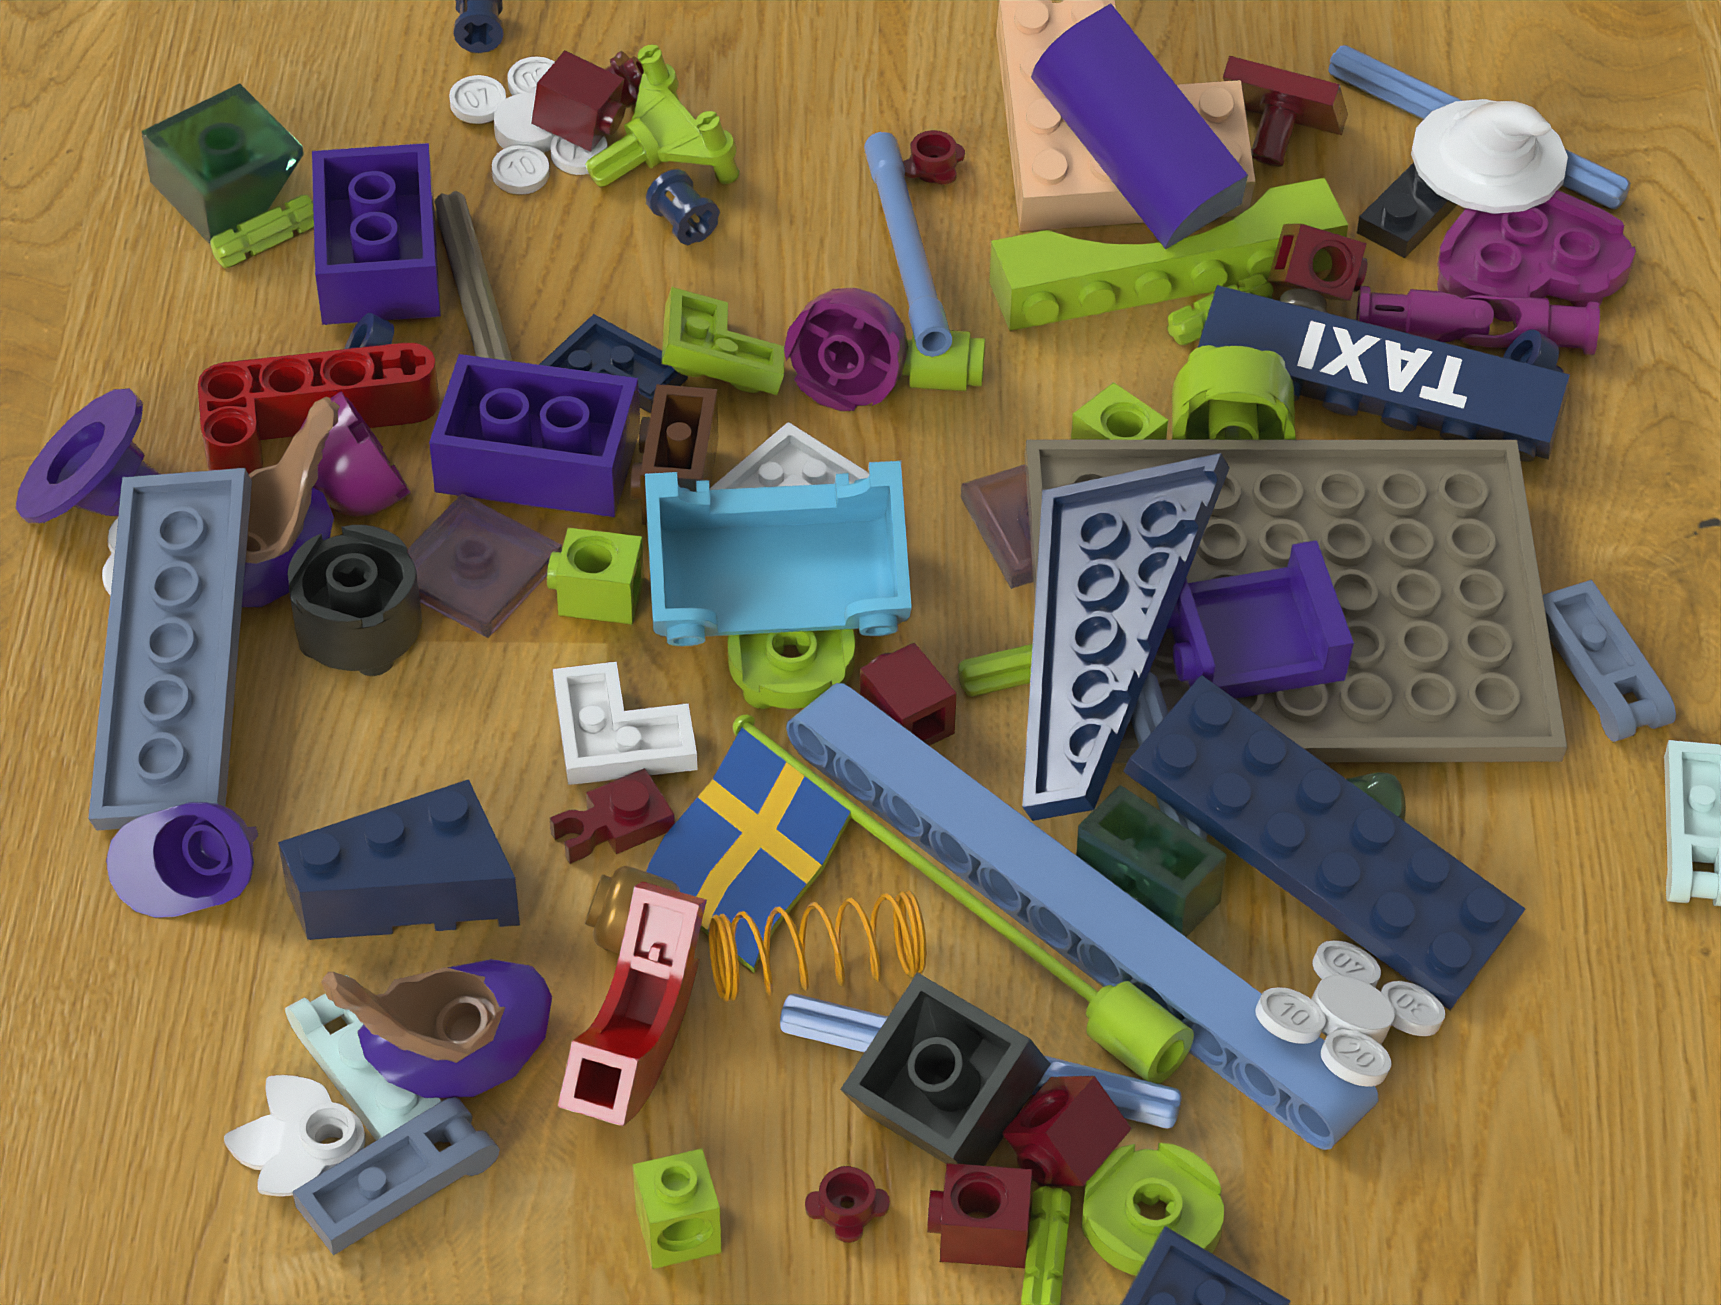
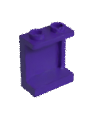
M1317 540L1292 544L1288 566L1285 568L1188 583L1186 578L1166 628L1171 629L1175 640L1173 660L1178 679L1181 682L1188 681L1191 687L1202 675L1234 699L1344 681L1354 646V641Z

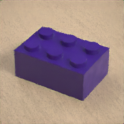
M429 143L312 151L315 276L322 325L356 323L367 313H373L384 320L441 317L434 190Z
M459 354L429 441L434 491L436 493L615 517L640 432L638 378Z

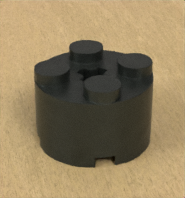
M350 525L342 527V535L323 540L321 533L310 538L294 554L288 568V580L295 631L301 652L323 665L339 670L359 671L367 676H377L389 671L393 666L394 660L402 656L413 645L419 635L422 624L417 572L414 562L407 553V547L402 540L393 533L378 527Z

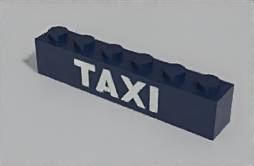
M1219 285L1216 287L1198 347L1210 345L1216 348L1244 346L1260 351L1276 352L1285 361V368L1292 379L1294 401L1299 400L1301 395L1323 401L1322 405L1324 408L1337 414L1356 416L1359 410L1382 416L1381 421L1384 424L1403 431H1415L1417 426L1440 431V437L1444 440H1517L1520 461L1525 462L1534 461L1535 456L1549 460L1569 391L1570 374Z

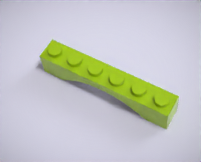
M1320 178L1269 188L1253 206L1233 220L1207 232L1186 237L1167 249L1160 242L1149 244H1107L1076 239L1049 230L992 240L989 283L1008 329L1012 331L1146 304H1155L1182 297L1211 293L1216 290L1217 285L1228 287L1236 284L1239 287L1238 282L1255 273L1263 274L1266 280H1268L1283 224H1305L1347 237L1348 223L1326 179ZM1324 248L1318 250L1313 258L1314 272L1324 271L1332 267L1331 257Z

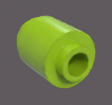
M950 330L952 336L950 348L939 356L931 357L920 353L913 335L912 340L907 339L909 348L902 375L910 376V388L967 391V385L982 386L985 339L971 338V332Z

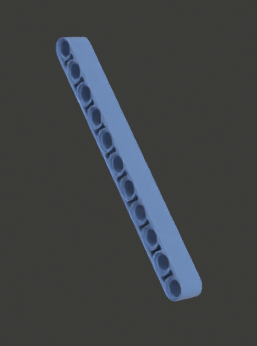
M841 683L832 685L787 722V735L793 747L807 762L1103 987L1112 985L1114 987L1121 982L1129 981L1193 1030L1194 1040L1189 1051L1193 1056L1306 1142L1316 1148L1331 1149L1377 1104L1378 1092L1375 1086L1367 1087L1352 1084L1341 1079L1328 1069L1321 1058V1048L1325 1040L1319 1037L1314 1042L1299 1044L1283 1040L1269 1032L1259 1022L1255 1012L1257 1003L1262 995L1259 991L852 688Z

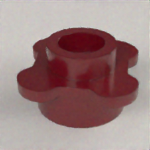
M620 51L610 59L611 65L605 68V70L624 78L620 102L625 104L626 108H629L637 102L644 70L637 57L629 58L626 53Z
M937 130L922 132L911 141L910 158L903 161L905 176L912 179L919 177L925 182L938 183L940 185L953 183L957 178L956 165L964 160L965 150L956 143L952 136L945 132Z
M841 1166L827 1173L820 1183L819 1191L809 1193L805 1199L806 1214L812 1219H822L835 1230V1237L846 1243L861 1239L863 1228L874 1217H881L887 1214L890 1207V1199L887 1192L883 1189H876L874 1181L866 1172L851 1166ZM850 1201L854 1205L851 1208H844L841 1206V1202Z

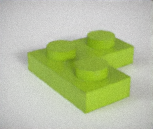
M671 287L665 305L661 364L672 366L677 372L686 376L700 377L705 375L727 381L737 389L745 392L756 393L764 391L777 395L784 377V346L728 331V302Z

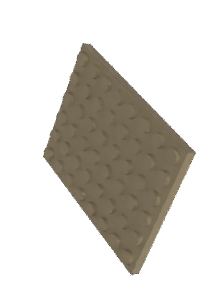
M1026 440L1024 457L1035 598L1042 490L1222 453L1230 469L1186 577L1188 583L1285 568L1288 566L1292 544L1317 540L1354 641L1344 681L1236 698L1237 701L1322 762L1563 761L1567 743L1517 440ZM1171 629L1165 630L1149 671L1157 677L1168 713L1190 688L1189 682H1181L1176 674L1173 660L1175 640ZM1131 719L1113 763H1128L1129 758L1139 748Z

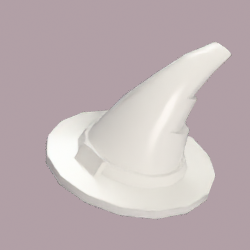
M1487 99L1455 101L1432 111L1416 128L1411 151L1418 175L1436 194L1463 208L1494 214L1525 211L1548 201L1563 185L1568 160L1560 136L1536 109L1516 101H1492Z

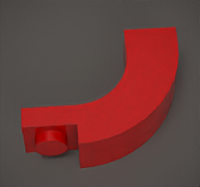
M643 881L634 886L620 954L610 988L591 1026L572 1040L558 1107L624 1126L644 1106L655 1088L673 1048L687 1009L700 960L694 958L707 899Z

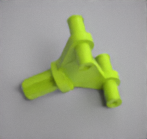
M653 44L644 46L638 52V60L641 62L644 73L641 78L632 120L624 125L627 135L587 160L585 165L592 180L599 187H603L643 162L650 168H653L661 162L673 161L713 166L715 177L719 179L720 183L730 184L739 177L740 171L734 160L737 147L732 135L728 131L723 130L720 118L716 116V112L705 111L696 120L682 105L681 101H679L676 93L679 80L674 68L669 64H665L661 49Z

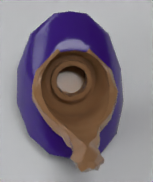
M329 397L314 402L303 428L294 435L277 465L257 469L249 474L252 480L242 607H263L288 594V568L296 551L310 538L321 533L323 540L330 538L334 517L324 493L313 487L318 479V464L322 460L325 441L329 436V431L338 423V410L340 406L332 402Z
M490 959L447 968L443 967L426 973L394 979L387 991L379 995H375L364 988L355 979L335 972H328L321 981L327 998L333 1001L335 1006L353 1012L360 1022L363 1023L357 1034L364 1058L387 1082L424 1098L474 1097L515 1077L546 1038L552 995L545 979L530 965Z

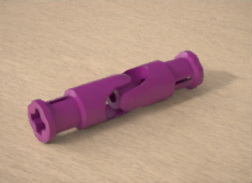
M1360 286L1356 320L1443 343L1458 339L1471 346L1508 349L1510 344L1523 332L1534 329L1554 341L1558 347L1581 348L1584 355H1594L1599 335L1600 309L1599 302H1588L1586 307L1550 305L1546 298L1472 295L1462 299L1457 295L1442 291L1410 289L1408 294L1404 295L1371 292L1369 286ZM1493 308L1499 309L1511 317L1514 324L1513 331L1503 335H1489L1490 324L1494 318Z

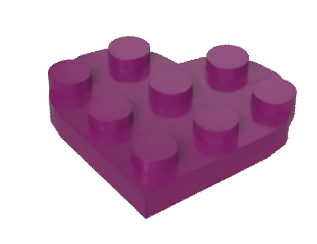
M1558 190L1548 201L1520 212L1494 214L1465 208L1446 232L1440 246L1437 262L1439 273L1437 288L1439 291L1457 295L1462 299L1472 295L1544 298L1550 295L1568 300L1575 307H1586L1588 302H1599L1600 306L1603 297L1614 294L1627 283L1632 270L1636 249L1635 246L1632 247L1630 241L1624 236L1625 225L1621 220L1601 208ZM1493 308L1495 318L1501 321H1513L1508 314Z

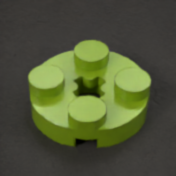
M852 629L728 635V666L734 682L743 690L745 701L756 708H805L836 683L846 684L854 670L855 637ZM796 645L797 651L804 654L796 658L781 656L784 652V646Z
M1158 1143V1150L1143 1149L1135 1151V1144L1119 1147L1108 1156L1086 1182L1081 1228L1094 1250L1105 1261L1115 1268L1132 1275L1138 1273L1160 1231L1165 1226L1212 1254L1221 1238L1224 1204L1220 1196L1221 1185L1213 1169L1199 1156L1183 1147L1167 1143ZM1159 1200L1167 1204L1166 1218L1160 1220H1151L1141 1216V1209L1137 1205V1203L1143 1201L1145 1204L1152 1206Z

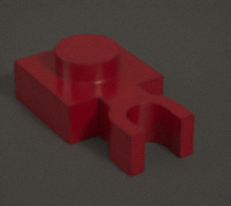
M645 768L586 792L587 810H568L550 817L551 835L555 840L571 833L579 835L576 838L564 841L565 856L569 864L589 856L594 848L603 842L608 841L614 852L619 854L666 834L675 824L672 809Z

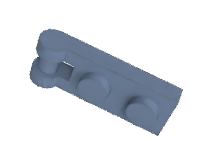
M1593 580L1542 595L1549 639L1600 714L1602 728L1611 741L1616 742L1634 736L1636 728L1648 725L1650 728L1656 729L1674 723L1676 711L1672 697ZM1633 692L1638 701L1628 704L1622 695Z
M448 1098L293 1191L295 1207L329 1251L335 1255L464 1175L474 1176L484 1172L496 1161L500 1149L487 1132L474 1129L471 1125L473 1116L459 1098ZM440 1141L443 1143L449 1142L451 1146L439 1152L433 1144Z

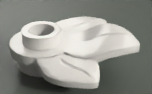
M290 1075L269 1076L266 1079V1096L270 1115L240 1126L224 1136L226 1147L241 1164L254 1170H261L258 1178V1192L264 1195L279 1197L293 1195L295 1189L362 1150L365 1145L363 1124L356 1114L341 1104L331 1102L330 1096L322 1084L311 1079ZM329 1137L340 1139L334 1143L321 1144V1141Z

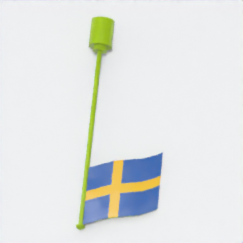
M741 715L735 719L733 732L736 738L715 776L667 832L649 862L646 872L673 881L682 893L707 899L700 928L705 934L709 936V925L713 915L720 916V914H725L732 923L738 912L745 911L754 920L764 941L765 926L774 907H781L787 913L791 911L825 868L849 820L852 818L1089 1002L1086 1009V1017L1089 1019L1086 1027L1087 1035L1142 1079L1156 1084L1162 1083L1178 1069L1191 1049L1194 1040L1193 1030L1129 981H1124L1114 987L1107 985L1096 991L754 726L755 719L750 715ZM780 913L774 916L771 936L784 919ZM740 918L735 934L738 961L755 974L760 959L759 949L747 920Z

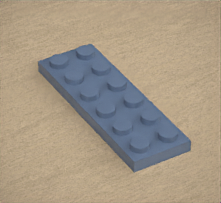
M245 468L122 477L88 818L96 830L121 829L123 825L142 815L189 802H208L226 806L252 480Z

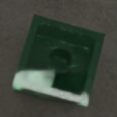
M240 83L141 131L150 182L210 245L213 236L228 229H233L235 233L238 231V224L268 211L304 155L303 146Z

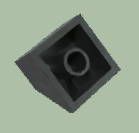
M917 972L840 1090L865 1115L945 1164L985 1166L1003 1139L1002 1132L1019 1114L1051 1064L1030 1038Z

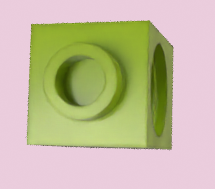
M1113 382L1073 413L1071 440H1166L1168 419Z
M568 528L562 551H553L551 553L547 571L548 589L557 590L558 615L633 625L644 580L642 536Z
M703 1149L633 1164L636 1213L652 1269L722 1253L720 1206Z

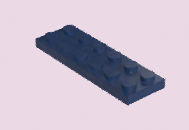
M1202 675L1129 758L1123 771L1407 980L1432 993L1449 1010L1453 1008L1526 910L1519 903Z

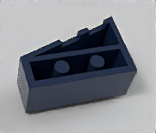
M469 779L278 842L286 890L307 940L393 934V926L434 923L435 931L456 930V922L498 919L499 927L520 925L515 876Z

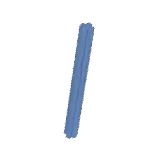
M1347 45L1340 46L1330 59L1328 71L1333 77L1423 120L1436 109L1455 101H1463ZM1565 149L1568 160L1562 186L1609 209H1618L1628 195L1630 181L1624 176Z
M793 993L787 996L782 1007L780 1028L785 1033L865 1053L888 1016ZM1045 1056V1058L1051 1065L1031 1094L1035 1095L1050 1077L1095 1076L1124 1118L1167 1129L1175 1125L1182 1100L1181 1092L1176 1088Z

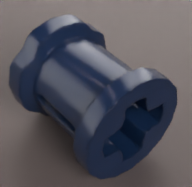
M456 0L455 8L459 13V17L455 20L453 34L459 46L475 53L489 52L497 48L502 42L504 34L502 21L498 18V15L503 10V1Z
M680 169L669 170L656 178L648 188L646 205L653 214L660 217L664 216L673 226L672 233L680 243L691 245L695 242H701L717 227L720 214L719 208L711 199L702 198L693 189V181L685 171ZM670 191L675 198L671 201L666 196V192ZM693 214L699 217L700 221L698 223L691 218Z

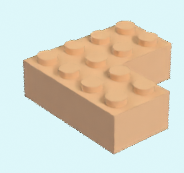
M999 0L996 34L1020 231L1144 223L1031 79L1033 69L1039 58L1059 36L1076 23L1110 3L1116 9L1115 0H1061V3H1052V0ZM1241 80L1177 85L1248 174L1242 204L1221 217L1238 216L1250 208L1255 185Z

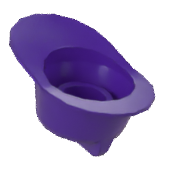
M189 802L142 815L123 825L111 840L106 858L109 881L119 898L136 912L154 918L176 917L224 904L240 896L251 881L254 866L253 842L259 834L257 827H247L245 821L233 810L208 802Z

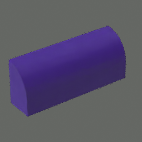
M1111 3L1065 31L1039 58L1033 69L1031 79L1165 249L1242 204L1248 174Z

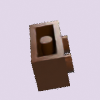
M656 384L651 416L642 417L640 424L639 453L643 454L642 462L633 463L631 474V499H641L642 525H647L645 474L677 472L680 488L696 492V481L709 480V488H711L719 440L717 389Z

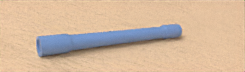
M878 132L866 140L864 150L871 177L877 184L908 300V315L913 335L920 353L931 357L939 356L950 348L952 344L951 332L944 307L937 297L904 178L905 167L897 139L890 133Z

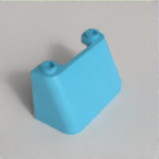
M901 461L869 462L868 478L858 479L853 484H849V473L836 474L835 484L709 490V480L696 481V492L679 487L677 472L645 474L653 631L658 635L666 636L667 643L672 646L702 644L705 642V636L859 628L860 634L865 636H884L897 632L898 624L908 620L912 608Z

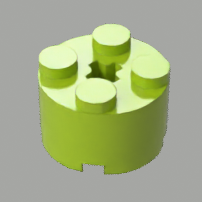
M1207 345L1193 350L1188 357V362L1177 374L1172 388V440H1296L1294 387L1292 379L1285 368L1283 358L1276 352L1260 351L1244 346L1216 348Z

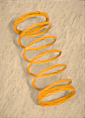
M910 890L905 892L899 891L895 899L888 893L881 894L874 904L870 922L862 906L853 898H846L838 910L835 929L826 910L817 902H812L803 913L799 934L790 915L783 908L774 907L767 918L764 941L754 920L745 911L738 912L732 923L725 914H720V916L713 915L709 925V949L717 992L725 1002H728L729 999L735 1001L738 996L740 975L735 934L739 919L745 918L754 934L759 949L766 993L769 996L772 995L773 982L769 960L770 936L774 916L779 913L784 917L793 937L799 959L801 987L807 991L809 989V976L805 959V937L807 921L812 909H817L820 912L828 929L834 949L837 983L843 987L845 984V971L840 949L841 927L845 908L850 904L856 908L865 927L869 941L872 976L875 981L879 982L881 979V967L876 945V925L879 908L883 900H889L894 907L895 942L903 970L909 977H914L917 972L922 975L926 967L927 947L923 916L917 898ZM906 908L910 919L912 937L906 921Z

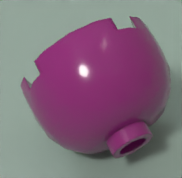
M837 288L815 297L804 307L788 329L784 353L786 361L789 357L791 358L792 366L797 373L794 380L805 394L820 405L839 411H854L857 406L868 405L872 402L873 406L884 400L902 375L909 346L905 326L888 302L875 293L859 288Z
M341 391L330 398L332 402L340 406L338 410V423L329 431V436L325 441L322 460L318 464V479L313 487L324 493L327 503L338 513L352 517L375 515L411 494L400 472L394 464L392 466L389 465L390 461L383 451V446L348 397L346 398ZM307 418L305 419V421H304L302 427L300 428V430L303 428V426H304V424H305Z

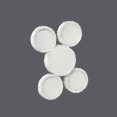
M528 57L516 62L508 72V88L512 94L508 98H506L505 89L500 82L482 75L465 77L456 82L450 90V108L457 118L473 124H482L494 120L495 138L503 150L497 153L492 161V177L495 184L508 193L529 194L539 190L546 184L549 178V162L544 152L550 149L551 159L557 168L569 174L585 175L589 174L585 165L587 160L607 148V141L604 136L590 152L531 124L537 82L554 63L553 60L548 58Z
M1326 941L1318 947L1312 964L1315 972L1322 980L1319 982L1311 999L1292 989L1270 988L1262 993L1255 1009L1259 1022L1269 1032L1283 1040L1299 1044L1311 1043L1316 1041L1322 1032L1327 1037L1321 1048V1058L1328 1069L1347 1082L1367 1087L1381 1084L1391 1068V1058L1384 1047L1380 1045L1384 1041L1391 1025L1412 1035L1430 1036L1439 1030L1445 1018V1009L1441 1002L1432 993L1418 985L1404 981H1393L1385 984L1381 992L1375 987L1381 976V969L1377 961L1363 949L1343 941Z

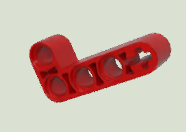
M398 343L230 361L210 366L203 371L198 380L200 426L208 471L245 468L247 473L250 474L257 469H261L263 467L261 440L294 437L302 427L314 402L325 397L332 398L341 391L352 402L370 428L426 421L439 409L440 402L436 361L432 351L418 343Z

